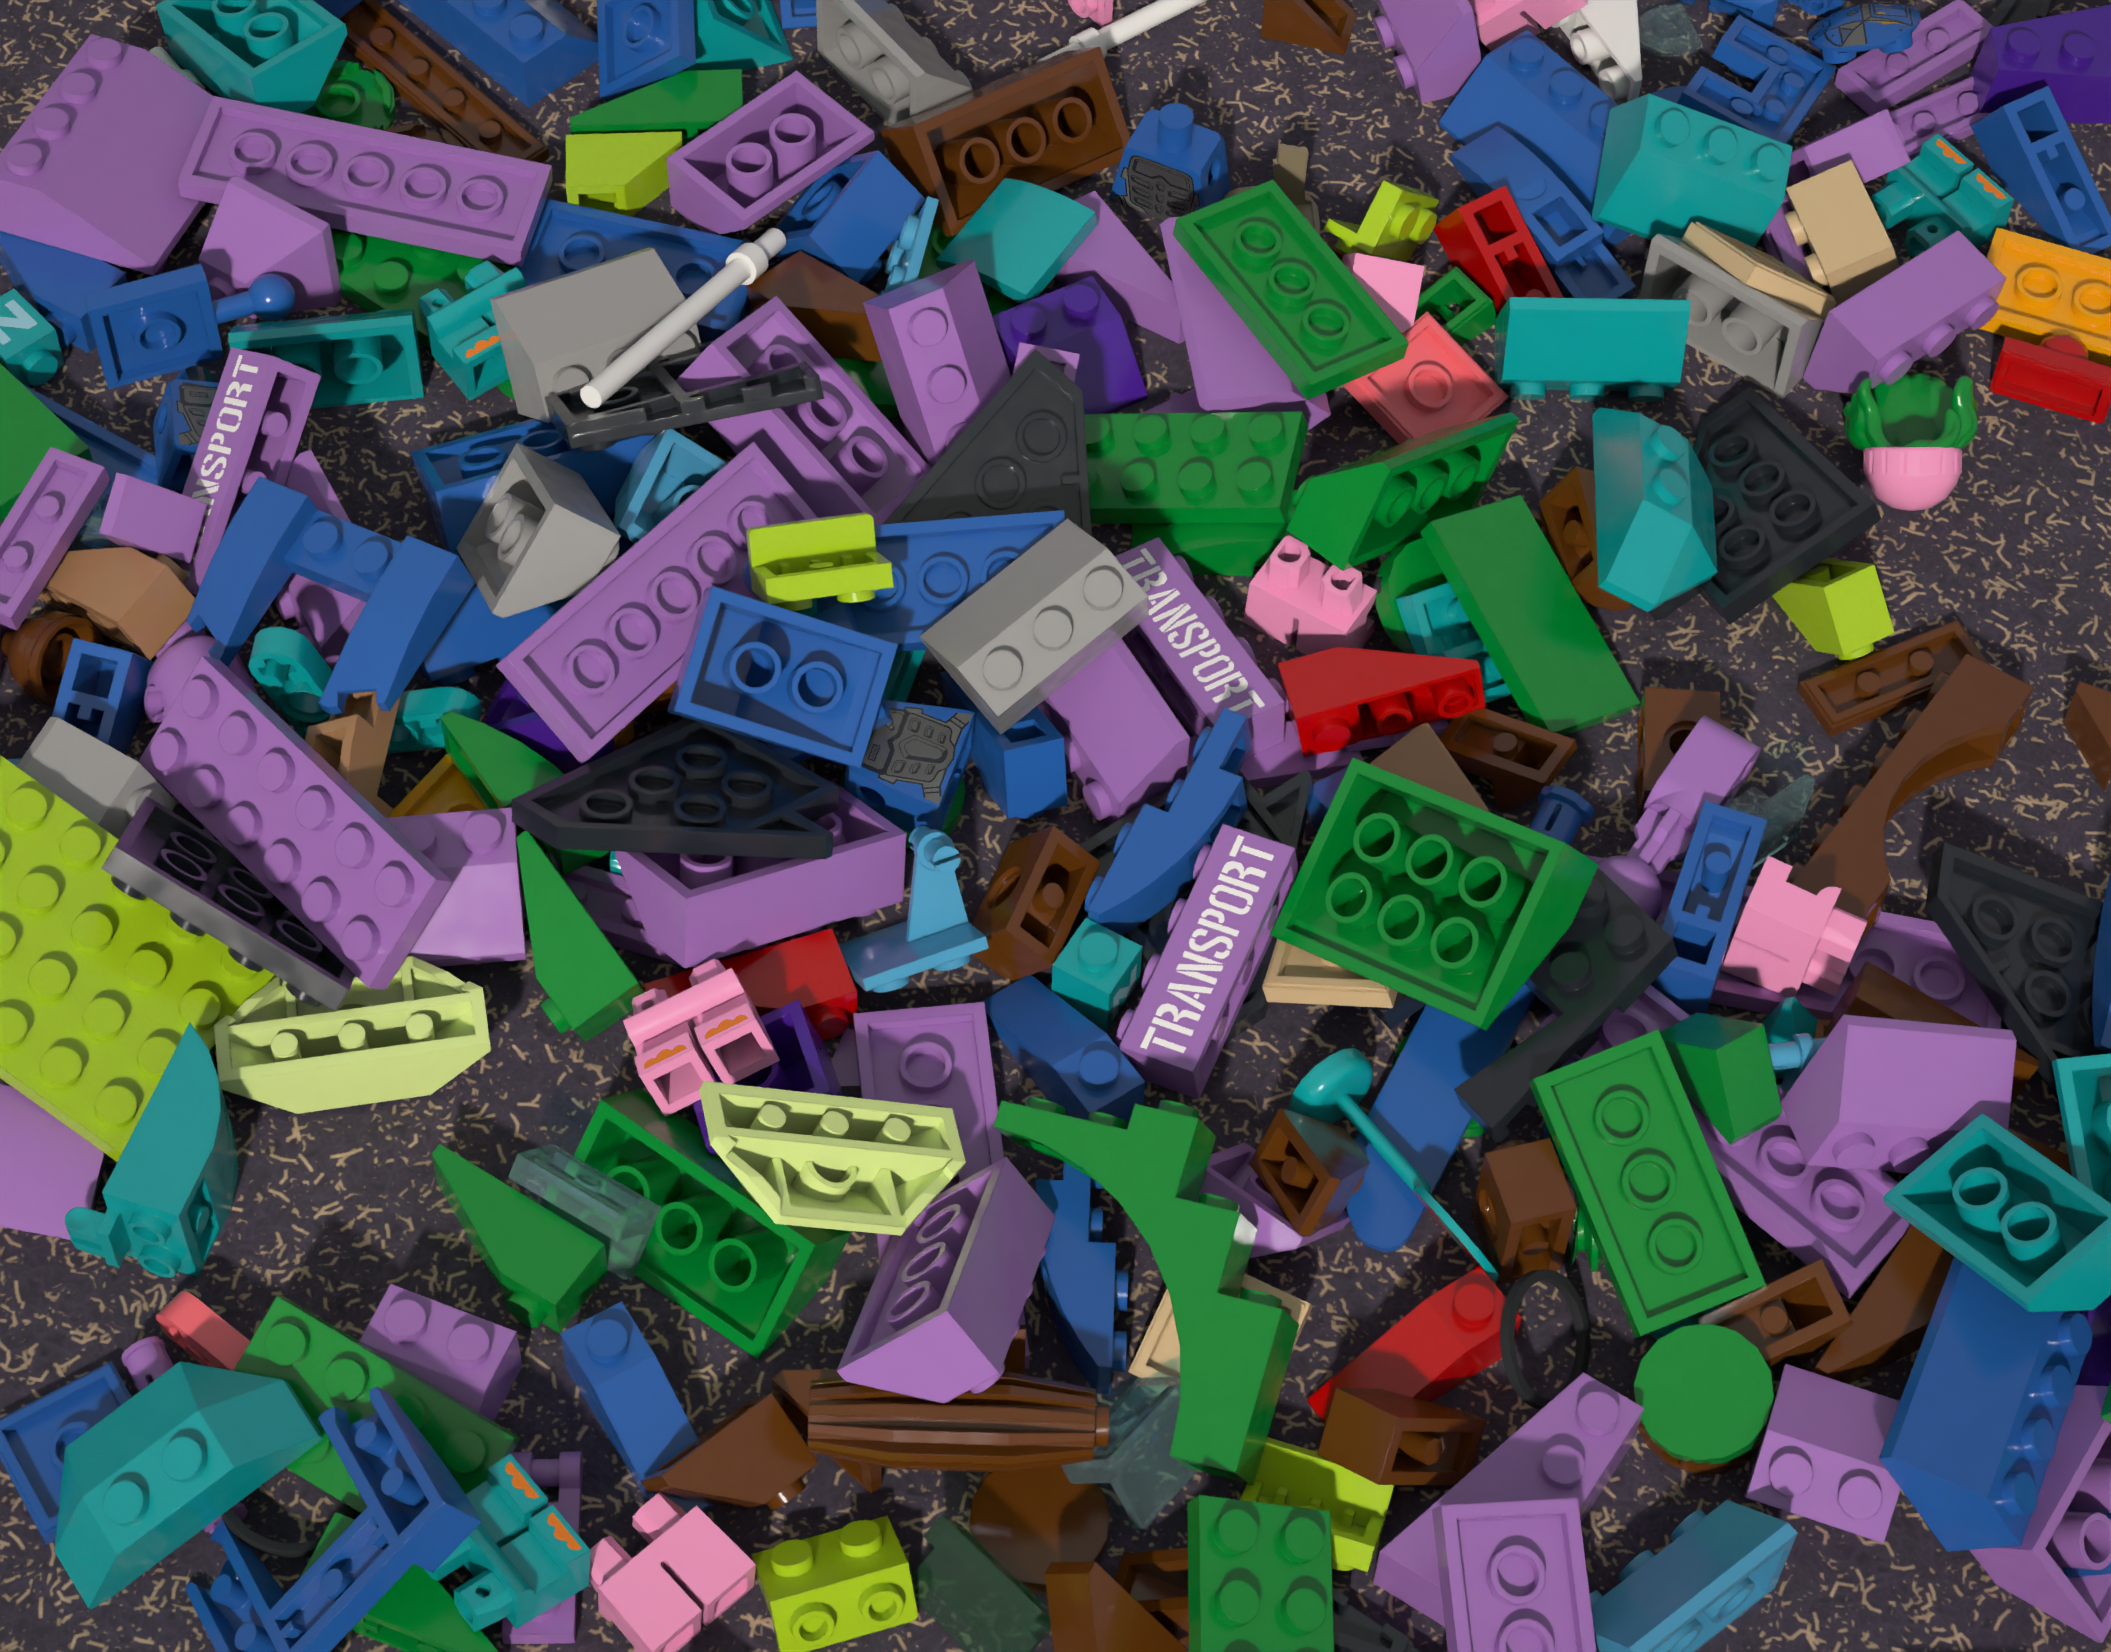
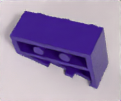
M2111 5L1991 27L1970 74L1974 80L1973 91L1978 101L1977 112L1992 113L2010 102L2049 86L2066 122L2111 123Z

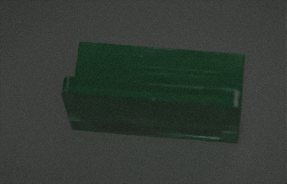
M942 1515L923 1537L935 1549L911 1575L915 1601L967 1652H1033L1051 1632L1049 1608L963 1525Z

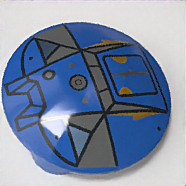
M1891 2L1858 4L1837 11L1817 22L1809 30L1808 39L1814 47L1822 51L1823 61L1828 64L1844 63L1854 59L1857 52L1879 48L1883 53H1897L1913 45L1912 32L1919 25L1921 16L1916 8L1905 4Z

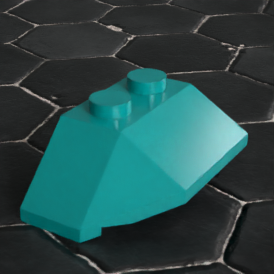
M1599 408L1592 414L1598 587L1649 612L1659 607L1665 601L1708 581L1718 572L1713 488L1690 442L1674 428L1661 425L1640 413Z
M180 1361L65 1447L54 1552L88 1609L92 1610L115 1596L324 1438L287 1381Z

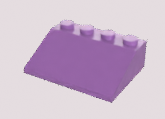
M90 34L0 153V231L154 276L206 203L179 197L177 180L213 95L143 48Z

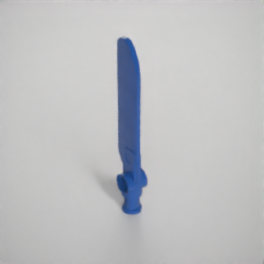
M1558 785L1544 786L1538 796L1540 807L1529 828L1570 846L1580 826L1587 825L1591 821L1594 809L1581 795L1568 788ZM1525 984L1518 990L1486 1031L1426 1005L1368 1114V1117L1429 1183L1431 1196H1433L1473 1119L1461 1106L1454 1089L1507 1053L1536 997ZM1359 1132L1355 1142L1371 1163L1365 1171L1359 1190L1350 1197L1347 1203L1351 1225L1357 1239L1367 1247L1381 1252L1400 1250L1410 1240L1426 1208L1409 1186Z

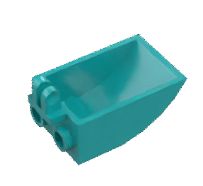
M189 1023L102 1191L107 1206L106 1213L104 1214L85 1207H75L68 1211L64 1219L71 1242L76 1249L103 1257L107 1265L120 1268L125 1256L128 1255L137 1258L139 1264L147 1271L165 1278L175 1277L177 1271L198 1278L232 1210L238 1179L236 1139L220 1081L208 1047L191 1023Z

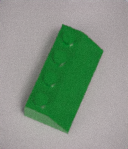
M1509 412L1438 429L1415 439L1410 438L1404 443L1389 449L1378 450L1372 455L1355 462L1344 463L1339 468L1318 476L1312 475L1301 484L1294 496L1293 505L1296 509L1286 530L1342 571L1390 552L1399 545L1421 538V530L1430 521L1477 507L1515 430L1519 418Z
M641 1088L600 1100L548 1208L549 1211L604 1243L608 1257L757 1360L764 1355L826 1283L852 1231L775 1224L746 1191L720 1156H713L709 1153L701 1129L677 1112L665 1117L653 1097Z

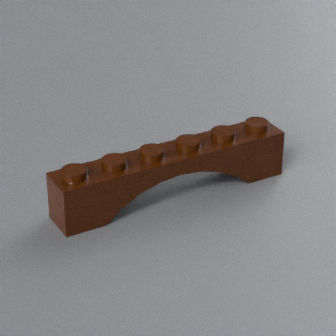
M1969 654L1965 655L1952 674L1942 671L1929 691L1926 699L1927 707L1924 711L1914 708L1906 718L1899 732V743L1895 749L1886 745L1878 754L1869 773V779L1871 780L1866 787L1857 783L1851 789L1840 810L1839 817L1841 819L1835 826L1827 822L1822 827L1811 847V859L1808 863L1804 865L1797 861L1793 865L1787 880L1788 883L1815 895L1826 887L1842 888L1834 907L1868 921L1856 950L1878 922L1891 881L1884 856V830L1892 817L1911 798L1934 783L1962 772L1993 766L2020 729L2034 689L2033 686Z

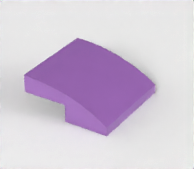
M0 1083V1227L71 1240L65 1225V1216L68 1211L75 1207H85L94 1210L100 1176L105 1172L108 1155L15 1088Z

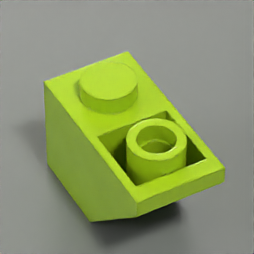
M682 131L566 135L567 203L632 217L669 188L666 158L683 147Z

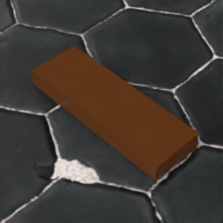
M1955 620L1803 680L1799 683L1797 691L1825 732L1831 737L1927 698L1939 674L1942 671L1952 674L1966 654L1987 664L1989 662L1960 622Z

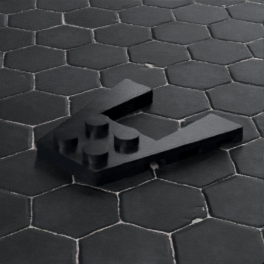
M714 339L700 344V353L669 361L667 356L653 360L646 366L647 371L636 374L598 408L587 406L581 399L580 391L587 383L546 396L545 401L550 421L570 448L580 447L581 451L591 452L611 447L617 443L618 439L639 435H658L664 430L824 399L819 374L805 361L685 393L676 380L716 340Z
M1599 868L1591 881L1572 925L1524 983L1558 1018L1454 1089L1461 1106L1497 1144L1501 1143L1510 1134L1507 1124L1526 1104L1533 1108L1537 1105L1529 1081L1561 1068L1574 1053L1582 1058L1598 1041L1595 1031L1617 1008L1624 1013L1678 956L1673 938ZM1398 992L1393 1008H1369L1389 1029H1392L1426 1004Z

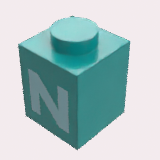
M13 288L0 296V363L25 386L42 385L54 376L59 367L65 364L56 329Z
M1085 918L1052 965L1051 991L1096 1026L1107 1032L1140 984L1143 946Z

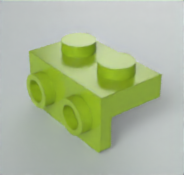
M1383 180L1361 225L1329 218L1324 230L1339 237L1335 247L1346 254L1359 253L1406 262L1412 256L1417 244H1423L1431 235L1437 221V214L1434 211L1440 200L1420 189Z
M867 512L748 528L746 532L752 591L768 604H774V606L790 611H798L812 607L813 598L837 595V601L855 603L874 599L875 590L894 588L892 563L876 551L874 519Z
M1267 1437L1254 1486L1246 1485L1240 1500L1330 1511L1332 1569L1349 1571L1356 1568L1368 1572L1379 1543L1395 1485H1377L1318 1455V1452Z
M888 1515L873 1520L854 1521L842 1529L803 1540H787L776 1545L774 1548L751 1554L752 1560L756 1564L755 1573L772 1617L777 1646L780 1652H809L915 1621L918 1617L909 1564Z

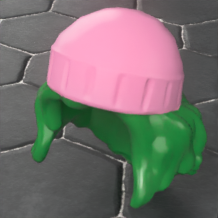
M1906 373L1891 385H1886L1882 382L1871 389V380L1869 378L1864 379L1859 384L1857 393L1852 395L1851 401H1848L1843 409V414L1846 416L1844 429L1850 443L1856 449L1863 451V473L1867 484L1877 499L1891 508L1918 511L1932 508L1948 497L1957 485L1959 476L1962 474V448L1966 447L1975 438L1978 429V418L1976 415L1978 402L1973 396V380L1968 376H1961L1957 380L1954 389H1952L1940 378H1933L1929 374L1922 373L1909 376Z

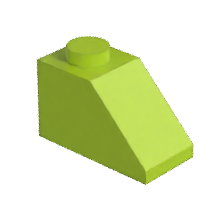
M1826 558L1772 595L1815 651L1837 655L1839 660H1851L1865 656L1874 650V642L1895 633L1874 564Z

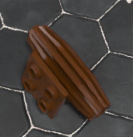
M1020 1325L1008 1349L1004 1361L1005 1370L1001 1377L993 1385L980 1393L974 1394L969 1390L946 1403L846 1382L841 1376L811 1380L808 1409V1452L890 1469L1009 1473L1094 1461V1446L1108 1447L1110 1407L1109 1404L1096 1403V1390L1093 1388L1024 1375L1026 1325Z

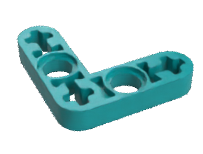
M284 627L261 629L255 635L248 667L258 683L302 739L305 740L308 726L327 722L330 718V714L322 709L319 701L333 671L303 634ZM437 687L402 692L394 722L397 724L393 726L387 754L444 748L445 743L440 717L452 711L480 721L482 710L480 700L474 694L455 687Z

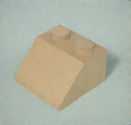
M1852 160L1786 188L1793 211L1784 214L1787 226L1797 247L1808 243L1812 254L1804 257V261L1811 279L1820 288L1828 287L1831 295L1835 297L1836 306L1899 268L1893 245Z

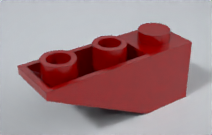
M1335 647L1277 663L1282 688L1289 704L1288 712L1303 758L1325 752L1338 751L1359 741L1399 734L1426 722L1429 724L1447 718H1457L1466 713L1486 708L1481 671L1477 660Z

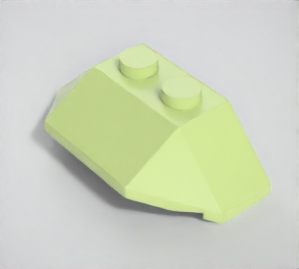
M413 956L405 958L386 990L368 988L355 975L349 992L336 1011L323 1004L319 1007H313L300 1001L287 990V982L277 976L248 998L232 1016L226 1015L214 1025L218 1078L221 1089L295 1114L431 1095L491 1051L483 987L469 981L465 983L449 972Z
M704 1081L699 1089L710 1145L775 1224L902 1236L966 1163L952 1108Z

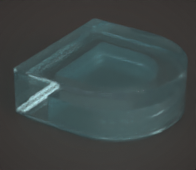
M1682 3L1651 9L1641 16L1638 22L1640 47L1647 53L1661 58H1673L1700 52L1702 42Z

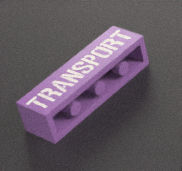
M231 347L182 495L207 503L191 562L176 563L187 574L188 579L183 585L194 597L197 596L210 561L231 520L258 477L260 476L285 486L321 375L272 355Z
M1159 537L1115 556L1149 596V616L1123 636L1122 640L1190 733L1198 740L1205 727L1213 728L1223 708H1227L1247 716L1252 749L1247 758L1284 742L1285 713L1289 711V704L1283 688L1274 678L1268 680L1257 666L1255 655L1249 643L1243 637L1236 638L1225 624L1223 613L1216 600L1211 596L1204 597L1196 587L1186 561L1179 555L1173 557Z
M1222 824L1213 845L1205 844L1200 850L1193 871V879L1196 881L1187 900L1180 898L1176 902L1168 923V935H1170L1166 947L1162 955L1154 953L1150 958L1142 979V990L1145 992L1136 1011L1128 1009L1125 1012L1116 1034V1046L1120 1047V1051L1143 1080L1196 1099L1200 1098L1273 938L1270 933L1299 873L1294 847Z

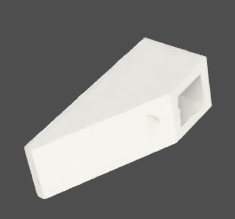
M1587 0L1588 5L1552 25L1553 28L1560 27L1570 40L1571 50L1577 62L1581 65L1588 64L1598 77L1600 90L1613 101L1621 105L1639 97L1642 69L1637 0Z

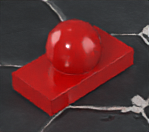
M2055 334L2046 337L2038 346L2006 336L1989 389L1996 394L2100 424L2101 422L2104 423L2111 404V367L2089 361V353L2081 341L2069 334Z

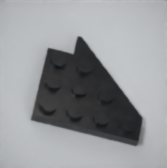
M1035 349L883 524L1064 510L1065 520L1069 519L1092 536L1083 391Z

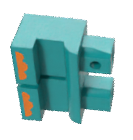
M1939 133L1922 143L1919 156L1904 166L1888 172L1885 185L1871 196V201L1884 229H1890L1903 220L1912 227L1907 231L1904 245L1907 253L1913 258L1958 230L1978 249L1993 240L1996 228L2005 229L2014 202L2013 197L1979 168L1972 171L1974 164Z
M488 260L470 269L465 276L467 295L455 301L445 289L436 288L420 297L418 301L420 319L429 332L432 356L469 401L510 379L490 298L527 287V283L517 267L503 273Z
M510 1453L488 1468L487 1480L466 1494L482 1522L434 1573L425 1570L431 1579L439 1581L462 1565H465L474 1578L454 1590V1603L459 1614L471 1629L476 1632L500 1621L504 1617H507L517 1629L589 1586L591 1550L552 1504L548 1507L546 1495Z

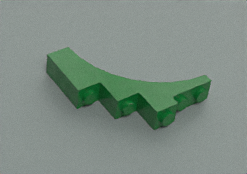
M1027 1097L1025 1106L1001 1100L994 1127L1014 1144L1059 1159L1098 1182L1122 1205L1150 1246L1170 1294L1180 1345V1403L1170 1456L1187 1469L1254 1486L1299 1324L1281 1309L1282 1300L1273 1295L1252 1289H1242L1240 1298H1238L1257 1228L1239 1212L1240 1204L1221 1196L1207 1193L1200 1194L1216 1135L1198 1118V1110L1169 1100H1160L1158 1109L1135 1104L1129 1125L1123 1119L1095 1111L1089 1112L1087 1120L1066 1116V1108L1036 1097Z

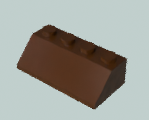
M1100 46L1062 52L880 130L892 165L925 199L929 196L939 200L933 222L946 237L960 232L1004 178L1029 182L1055 191L1120 162L1124 149L1131 138Z

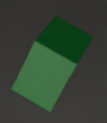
M1697 1012L1660 1032L1685 1093L1730 1145L1779 1118L1782 1113V1107L1764 1024Z

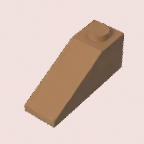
M132 547L66 551L38 596L42 602L44 600L58 611L78 614L98 627L101 634L149 660L157 654L185 622L195 600V597L183 585L188 579L187 574L174 561L163 554H158L153 559Z

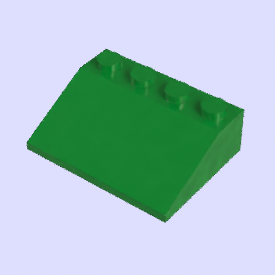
M1352 757L1270 935L1486 1031L1572 925L1599 864L1562 841Z

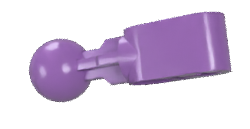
M1706 715L1698 721L1654 785L1644 805V813L1634 826L1636 842L1627 855L1611 856L1597 862L1599 864L1598 868L1654 921L1659 916L1663 903V892L1658 877L1669 861L1681 860L1686 855L1704 801L1727 807L1749 775L1761 751L1760 746Z

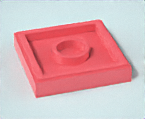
M1428 311L1416 320L1412 327L1402 333L1409 342L1404 359L1344 385L1350 394L1398 444L1438 429L1487 418L1509 397Z

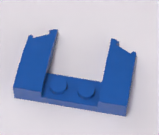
M259 476L235 513L210 561L188 615L187 622L196 633L205 626L208 627L216 639L208 653L212 658L220 659L229 667L292 573L364 601L366 604L348 636L320 698L319 705L325 712L331 715L344 714L346 698L350 693L376 691V703L381 711H390L475 584V581L456 554L408 535L403 543L318 510L308 495Z
M379 1387L370 1389V1401L377 1412L351 1425L347 1412L336 1406L325 1410L318 1417L367 1508L286 1593L283 1592L252 1547L234 1535L223 1520L214 1528L210 1540L221 1544L227 1559L219 1576L212 1583L210 1590L189 1581L185 1591L216 1652H330L413 1564L434 1573L482 1522L443 1461L388 1392Z

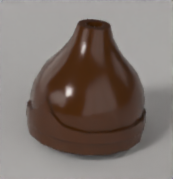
M44 611L43 614L25 621L18 630L6 632L1 639L0 647L2 652L8 657L10 673L20 689L42 704L54 707L73 638L104 645V638L95 624L78 614Z

